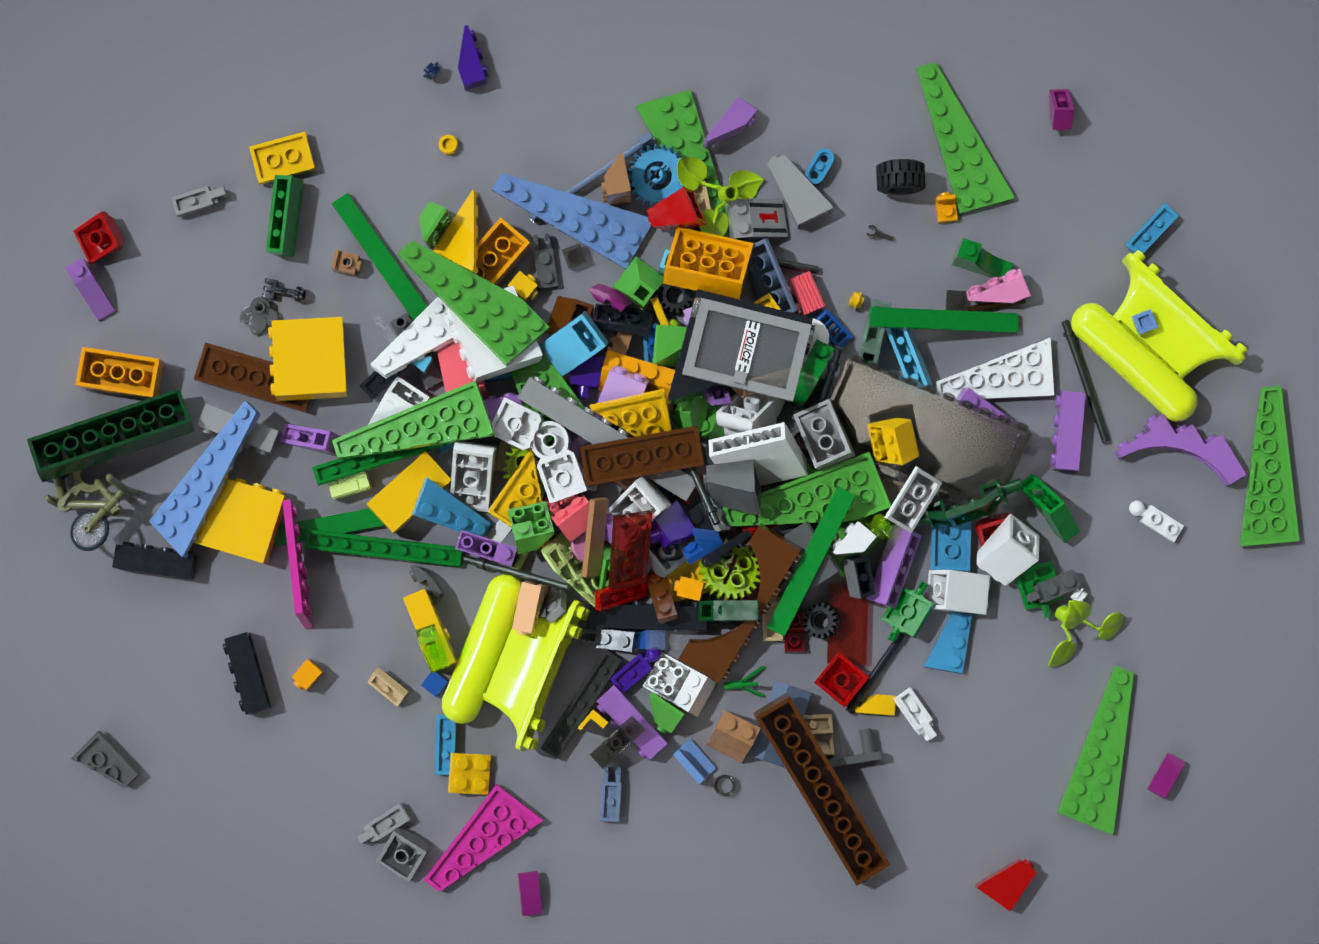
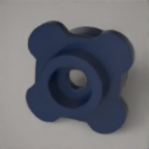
M430 62L423 70L425 72L423 77L427 76L431 80L441 69L437 65L438 62L434 64Z

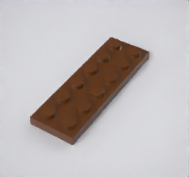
M205 342L194 376L195 381L307 413L311 400L276 401L275 395H271V383H274V376L270 375V365L273 362Z
M697 425L580 446L586 486L704 465Z

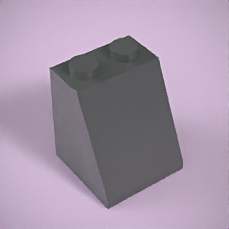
M754 460L706 465V474H703L704 485L707 486V493L712 498L714 505L761 515L760 483Z

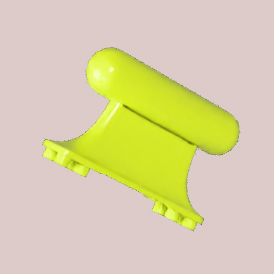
M1137 250L1133 254L1128 253L1122 259V263L1129 271L1130 284L1127 295L1117 312L1112 316L1099 304L1086 303L1077 308L1072 315L1071 327L1078 338L1161 414H1164L1171 421L1181 422L1193 415L1198 404L1196 393L1183 379L1195 368L1208 361L1225 359L1234 365H1238L1245 360L1244 354L1248 350L1241 343H1238L1236 346L1231 344L1229 341L1233 336L1227 330H1223L1222 333L1218 332L1205 322L1157 276L1160 269L1155 264L1151 263L1147 267L1143 263L1146 257ZM1151 309L1158 328L1138 335L1131 317Z
M503 574L493 578L487 587L442 698V710L445 716L452 722L466 724L477 717L483 702L486 701L504 712L513 722L517 731L516 749L520 751L531 749L534 751L538 744V739L533 738L535 731L542 732L546 724L545 720L540 719L543 713L542 710L568 645H570L572 638L579 639L581 637L583 628L578 627L580 619L584 621L588 619L590 610L584 607V603L574 600L569 609L555 622L550 623L546 617H538L534 633H529L528 636L517 634V630L512 629L522 582L517 577Z

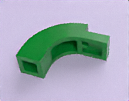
M816 339L801 368L792 403L803 407L819 380L834 350L833 347Z

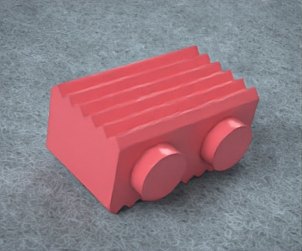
M810 271L788 280V288L796 300L795 305L798 314L808 316L825 309V303Z

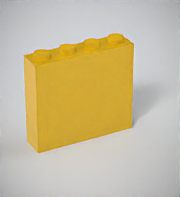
M343 318L273 320L272 327H268L269 339H272L273 346H269L270 358L273 357V364L270 365V375L274 376V383H271V395H275L276 401L347 397Z
M227 475L225 478L226 483L214 507L209 509L206 515V522L204 526L201 525L196 535L198 538L193 543L267 565L284 513L283 501L288 500V497L283 495L284 491L273 488L271 492L264 490V485L254 483L253 486L247 485L246 480L237 477L235 481L230 480Z

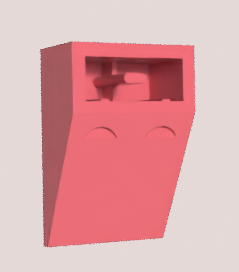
M582 493L553 503L549 502L548 496L544 499L547 502L550 518L569 542H572L587 530L590 502Z

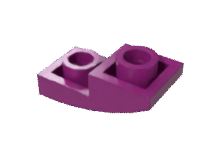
M598 283L589 289L595 300L602 304L609 300L612 307L620 312L627 309L633 303L619 291Z
M1167 753L1147 789L1165 799L1185 762Z
M538 871L518 873L522 916L542 914Z

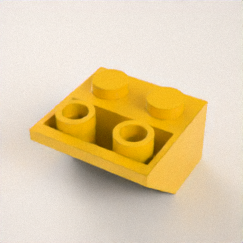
M893 418L867 424L875 461L904 465L919 457L911 419Z

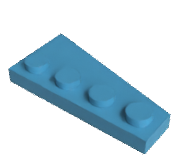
M425 478L412 515L458 532L463 530L486 537L491 524L489 521L432 480Z

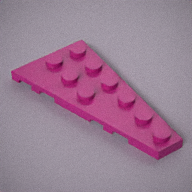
M284 500L283 510L295 615L305 629L313 628L312 608L309 604V586L306 585L308 572L303 564L302 546L299 541L300 528L296 522L298 509L291 500Z
M496 784L425 877L424 881L438 892L442 891L544 820Z

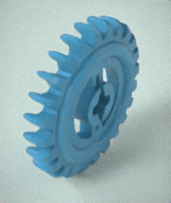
M654 144V150L648 145L647 152L640 149L642 156L634 155L637 162L630 161L634 168L627 169L628 172L632 173L628 177L629 180L633 181L630 184V188L635 187L631 193L633 195L639 193L636 199L641 200L644 198V205L650 201L651 207L656 202L659 203L683 188L677 176L680 152L676 151L673 154V147H669L667 150L665 144L662 145L661 149L658 144ZM656 162H664L661 167L653 166L648 170L647 177L649 182L646 183L645 173L648 167ZM671 169L672 177L669 185L664 189L654 190L655 185H662L667 181V171ZM655 172L659 173V179H657L656 175H654Z

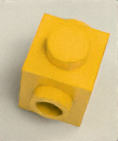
M521 271L508 284V287L514 286L518 297L526 303L529 300L533 301L539 293L537 291L539 289L536 284L537 280L530 274L524 275Z

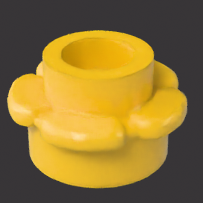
M854 291L852 293L848 306L853 307V310H856L857 307L861 308L864 301L862 292L857 293Z

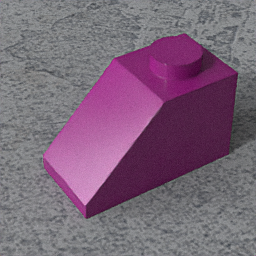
M1069 89L1049 90L1052 129L1058 131L1072 129L1074 107Z

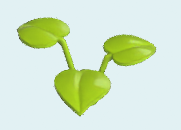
M695 157L680 158L677 164V176L683 187L696 190L699 184L718 189V197L722 203L716 207L715 211L707 209L702 212L707 224L699 227L701 232L724 236L729 225L728 215L725 212H719V210L724 205H727V201L753 199L764 181L762 177L753 172L738 170L729 177L730 185L718 186L702 181L707 176V167L702 160Z
M1069 600L1068 607L1062 605L1055 612V617L1062 623L1061 627L1064 629L1068 639L1061 641L1057 645L1047 666L1055 667L1062 665L1074 655L1076 644L1072 642L1068 629H1073L1082 622L1100 631L1099 639L1108 640L1119 632L1125 616L1120 612L1112 613L1105 618L1102 627H1097L1085 620L1089 617L1092 610L1090 604L1084 601Z

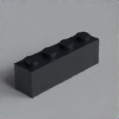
M123 541L122 545L116 544L112 568L194 580L197 556L192 555V551H188L189 556L183 558L178 553H173L172 548L161 547L160 551L153 550L154 546L142 544L141 548L134 547V543Z
M250 632L225 638L223 649L230 658L228 667L230 673L234 674L236 679L234 688L236 693H240L241 700L239 705L241 711H245V714L249 715L272 708Z

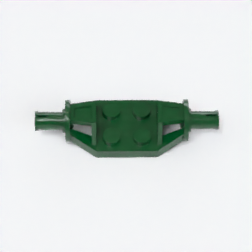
M995 478V482L980 486L982 499H971L968 501V504L962 506L960 504L954 505L949 508L950 510L947 509L943 500L932 503L927 507L916 527L927 523L931 526L932 530L936 529L935 524L956 527L990 515L1002 501L1004 504L1008 503L1007 495L1024 490L1022 482L1018 478L1003 484L999 478ZM942 508V512H932Z

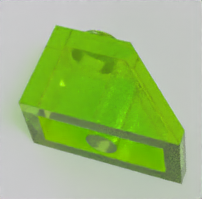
M435 624L417 629L416 634L419 646L430 672L433 673L450 667Z

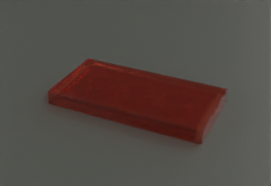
M650 510L613 516L608 584L611 590L647 583L652 512Z
M829 585L828 604L833 605L832 607L837 609L836 612L840 613L839 619H841V623L838 626L841 627L839 630H836L837 633L827 638V663L829 664L835 655L840 652L853 664L866 665L867 597L862 599L850 597L848 585Z

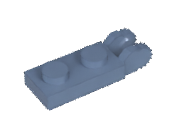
M604 765L599 821L619 822L622 784L620 782L621 766H617L615 769L616 782H608L610 769L609 766Z

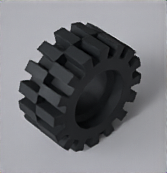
M662 284L659 289L658 298L663 310H666L667 313H673V315L677 313L682 314L683 310L691 307L693 292L690 289ZM674 289H678L683 293V300L677 304L670 302L668 299L669 292Z
M815 603V605L809 606L810 609H806L805 612L807 614L803 615V619H805L803 626H806L805 630L809 632V635L815 638L826 639L831 638L832 635L837 633L836 630H839L841 627L838 626L841 623V619H839L841 615L836 612L837 609L832 607L833 605ZM824 613L828 616L829 622L825 628L821 629L816 625V617Z

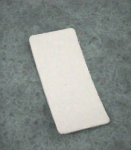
M499 520L485 538L502 542L512 528Z

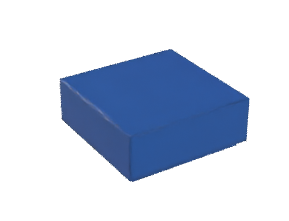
M432 670L421 686L437 697L448 684V681Z

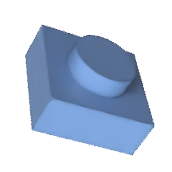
M1151 309L1131 317L1138 335L1158 328Z

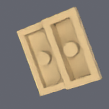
M832 714L805 715L804 721L825 756H834Z

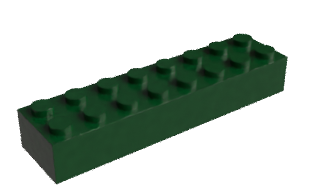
M179 388L29 438L27 442L37 473L43 483L194 432V428Z

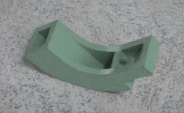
M874 298L871 303V307L891 308L892 303ZM869 313L856 365L875 370L885 328H870Z

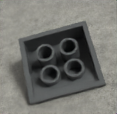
M806 521L783 537L800 546L801 550L799 553L803 556L815 531L809 522ZM828 552L808 591L840 571ZM802 556L796 565L792 563L789 570L792 572L786 581L782 580L779 584L782 594H784Z

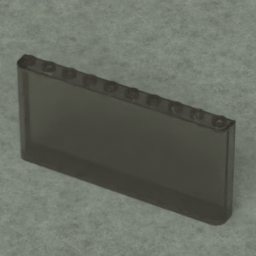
M858 355L848 356L830 401L850 441L855 457L870 452L877 471L905 483L916 466L942 482L935 495L961 506L968 504V501L971 499H982L980 486L995 482V478H999L1003 484L1010 482L1031 437L1028 425L1018 422V424L1011 422V419L1004 415H994L991 410L985 407L979 409L968 400L960 401L955 399L956 396L951 393H940L934 386H923L912 377H908V379L901 377L899 372L891 369L889 371L884 370L880 364L875 362L867 363L864 361V358ZM893 418L911 419L919 457L904 465L875 461L867 424ZM998 507L994 510V512H993L992 514L987 515V516H988V517H991V518H994V515H995V513H996Z

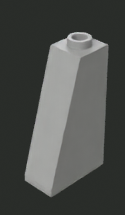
M775 155L769 159L766 168L797 228L832 212L833 207L829 201L785 155Z

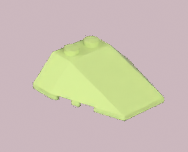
M560 532L541 552L553 571L595 607V591L599 590L600 576L588 578L582 576L583 563L573 556L571 551L572 542H569L565 535Z

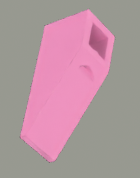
M1021 269L1010 270L1002 277L991 278L987 283L974 285L966 291L969 301L1014 303L1031 296Z

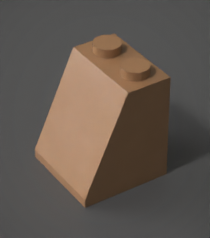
M723 710L707 746L742 763L761 728Z

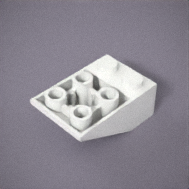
M397 376L385 393L368 425L431 398Z
M661 652L660 660L655 662L643 687L698 717L717 682Z

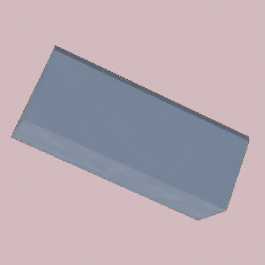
M768 238L754 243L747 273L758 299L770 293L781 310L791 313L797 311Z
M775 681L768 703L788 693L804 719L812 693ZM759 725L761 729L749 755L785 768L762 727Z

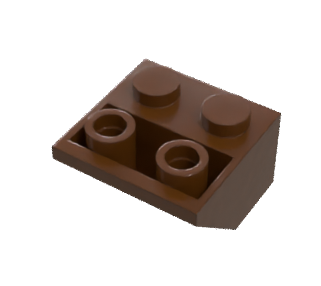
M557 296L547 324L549 330L545 333L553 335L584 311L591 318L594 305L573 298Z

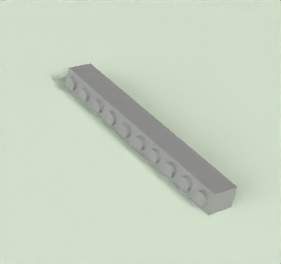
M537 376L534 378L529 377L517 396L520 400L592 444L629 438L628 432L620 427L617 431L611 427L613 423L604 417L601 420L594 416L596 413L587 407L584 410L578 407L579 402L573 398L568 397V399H565L561 396L562 392L553 386L551 389L544 386L545 381ZM679 469L646 475V477L685 501L695 488V483L688 469L685 472Z

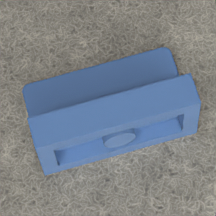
M691 739L673 753V756L698 784L704 781L716 769Z

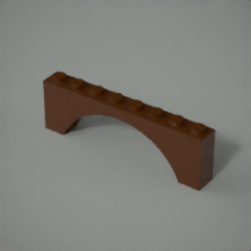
M760 523L749 541L756 555L760 571V587L757 600H760L759 617L762 613L766 615L771 606L768 603L771 597H777L781 590L779 584L782 580L786 581L792 572L789 570L792 563L796 565L802 556L799 553L801 550L800 546ZM742 621L731 631L714 638L690 639L678 659L719 684L721 679L726 680L731 672L728 669L730 664H736L741 655L738 651L741 646H747L751 639L748 636L751 630L756 631L761 621Z

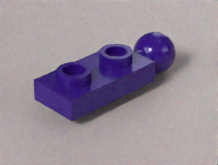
M657 647L648 649L644 658L639 653L610 678L622 694L652 669L649 665L650 662L660 660V649Z

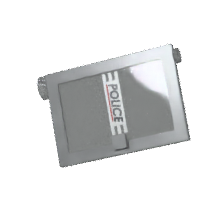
M695 297L691 317H695L696 321L682 375L793 402L807 342H812L814 330H811L812 325Z

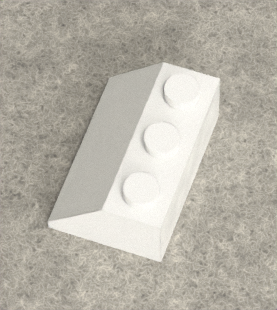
M915 466L885 518L912 533L942 482Z

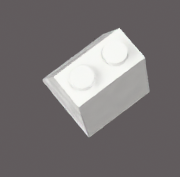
M1010 514L978 550L977 565L981 570L989 573L996 581L1006 586L1039 561L1040 536Z
M929 570V586L927 587L926 599L935 604L933 610L986 615L990 575L954 570Z

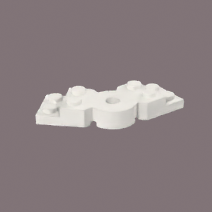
M504 397L492 422L496 434L494 436L522 450L532 448L533 452L541 458L537 468L549 502L553 503L587 491L588 488L582 474L583 470L577 453L569 449L571 437L567 428L556 421H544L541 413ZM548 435H552L555 439V443L552 446L546 444V437Z

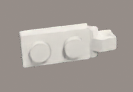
M910 687L893 699L918 735L921 734L926 741H930L937 736L932 729L933 719Z

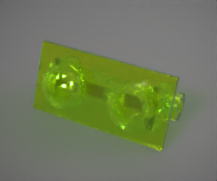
M882 514L875 515L871 524L865 523L870 528L869 530L877 536L876 538L891 540L888 536L891 524Z

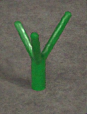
M761 666L741 681L724 682V690L743 689L763 698L765 696L763 693L747 687L757 686L758 682L747 681L764 670L765 667Z

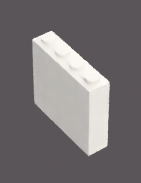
M514 286L504 288V290L518 297ZM449 307L447 308L445 315L446 323L452 327V337L454 342L459 344V354L462 361L467 363L468 367L466 370L469 378H473L477 383L541 361L543 354L536 340L510 364L505 366Z
M784 422L709 440V457L714 464L754 460L760 486L808 475L807 459Z

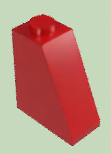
M685 187L646 210L649 215L648 221L650 225L660 230L677 229V227H700L707 224L694 192Z
M1017 859L978 882L975 887L1005 909L1011 911L1037 872L1033 869L1035 865L1026 859L1023 862Z

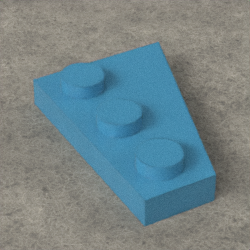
M951 612L923 667L963 673L972 615Z

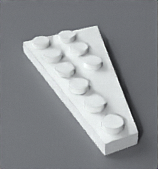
M437 297L371 363L372 369L384 378H388L406 368L409 363L423 359L424 355L429 352H435L454 342L452 327L448 326L445 320L448 306Z
M1051 337L937 381L935 383L936 401H954L961 390L967 387L985 400L1054 396Z

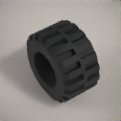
M894 159L878 164L876 166L877 191L889 195H907L924 190L926 187L925 164L913 159Z

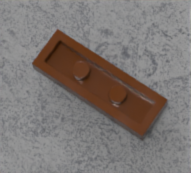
M654 571L649 572L645 577L647 578V584L659 624L678 619L667 578L658 576Z

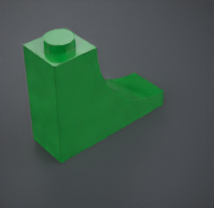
M965 238L957 246L952 262L953 266L990 278L1004 276L1008 271L1012 270L1014 264L987 252L982 247V244Z
M1032 473L1022 481L1024 490L1021 491L1039 510L1053 533L1060 540L1066 543L1080 532L1066 503Z

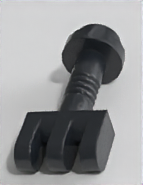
M265 278V283L272 285L271 287H263V290L269 291L270 294L262 293L261 297L276 300V295L278 294L294 297L296 302L304 301L306 290L302 287L297 286L296 289L278 287V280Z

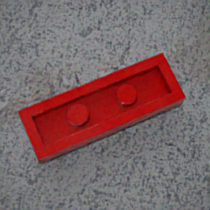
M640 576L595 591V609L601 612L646 597L647 578Z

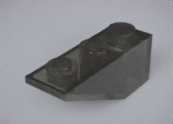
M631 716L589 755L604 769L638 738L645 729Z

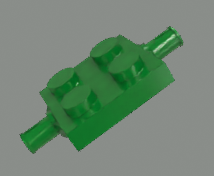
M1052 561L1033 564L1015 578L1025 610L1042 607L1045 618L1053 616L1049 605L1056 600L1063 599V595L1042 603L1039 602V599L1028 603L1025 595L1035 592L1033 587L1036 584L1056 576Z
M921 581L916 591L903 587L896 609L887 608L881 620L893 628L887 639L895 643L900 633L908 634L916 639L935 607L933 602L923 596V593L929 586L928 584Z

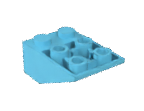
M584 311L539 344V347L559 374L564 376L606 347L609 342L587 312Z

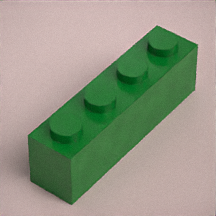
M275 175L265 252L276 256L294 257L303 180L289 175Z

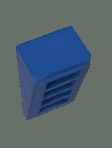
M825 309L816 319L822 322L827 317L829 320L824 324L826 328L831 323L834 324L828 331L829 341L834 346L843 348L854 336L829 310ZM839 328L840 331L833 338L831 334ZM844 333L846 335L845 338L838 343L836 340Z

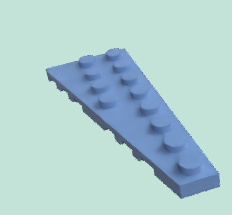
M501 173L491 190L625 270L651 227L647 216Z
M247 401L243 402L149 520L155 529L183 558L189 556L187 553L193 542H196L198 538L196 535L201 525L204 526L209 509L214 507L226 483L225 478L229 470H232L235 466L233 462L237 454L242 452L246 437L251 434L261 415Z

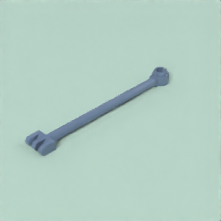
M645 133L638 138V143L624 151V160L640 151V149L647 150L648 145L650 147L653 146L654 141L651 133ZM616 158L565 192L575 195L606 174ZM529 213V218L533 223L541 220Z

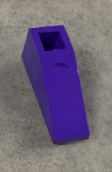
M468 25L464 26L458 70L465 90L487 84L486 77H489L486 66H481L480 59H483L480 47L476 48L474 44L477 41L474 30L470 31Z

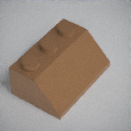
M619 153L604 175V182L601 183L604 203L608 202V205L611 206L632 203L623 153Z

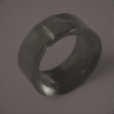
M724 774L716 778L714 789L717 794L726 797L735 791L736 784L731 776ZM722 778H728L732 782V789L728 793H722L717 788V783Z

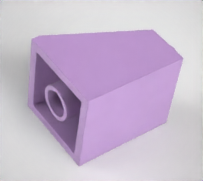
M613 366L609 371L598 403L645 393L649 380L642 374L627 372V369L622 366Z

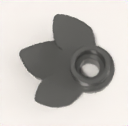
M263 297L253 299L250 306L245 307L240 314V322H249L250 330L256 336L264 331L266 325L272 327L273 320H279L277 312L270 308L268 300ZM257 304H262L263 310H258Z

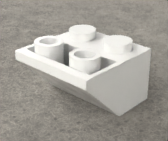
M859 521L855 524L851 523L843 532L845 534L844 538H838L830 547L833 550L830 554L832 556L861 554L877 536Z

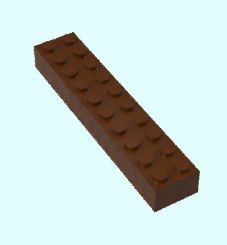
M785 693L753 712L856 886L889 867L890 863L789 694Z

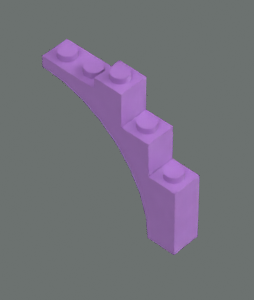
M1155 414L1146 419L1148 423L1143 427L1147 433L1144 430L1134 436V441L1129 443L1126 440L1117 446L1119 450L1114 452L1119 459L1132 452L1144 449L1163 448L1176 450L1191 455L1203 462L1216 473L1225 486L1247 475L1222 434L1217 437L1213 434L1204 439L1206 442L1204 443L1193 424L1188 427L1184 424L1175 429L1177 432L1175 433L1164 414L1159 417Z

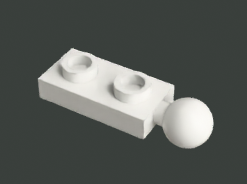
M1136 500L1129 506V511L1132 515L1142 516L1139 521L1140 523L1170 542H1175L1184 525L1152 505H1149L1146 510L1144 504Z

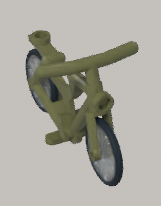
M83 469L73 472L75 484L69 492L65 482V478L69 474L46 481L55 483L57 494L53 497L47 494L44 498L60 511L69 512L72 508H100L99 511L89 510L81 513L72 523L70 530L71 540L78 549L83 551L95 550L106 541L109 534L107 518L111 514L112 516H118L123 512L119 503L121 498L125 494L133 497L139 495L137 489L130 488L112 474H108L106 480L118 489L114 495H112L100 479H96L93 485H88L82 479ZM81 491L95 494L101 492L107 501L77 500V496Z

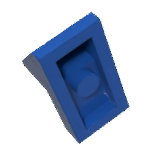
M692 528L696 541L689 543L682 550L686 560L691 565L724 543L718 531Z

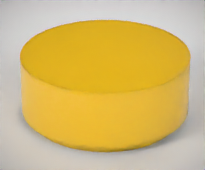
M444 135L439 140V148L443 154L452 155L458 150V141L452 135Z

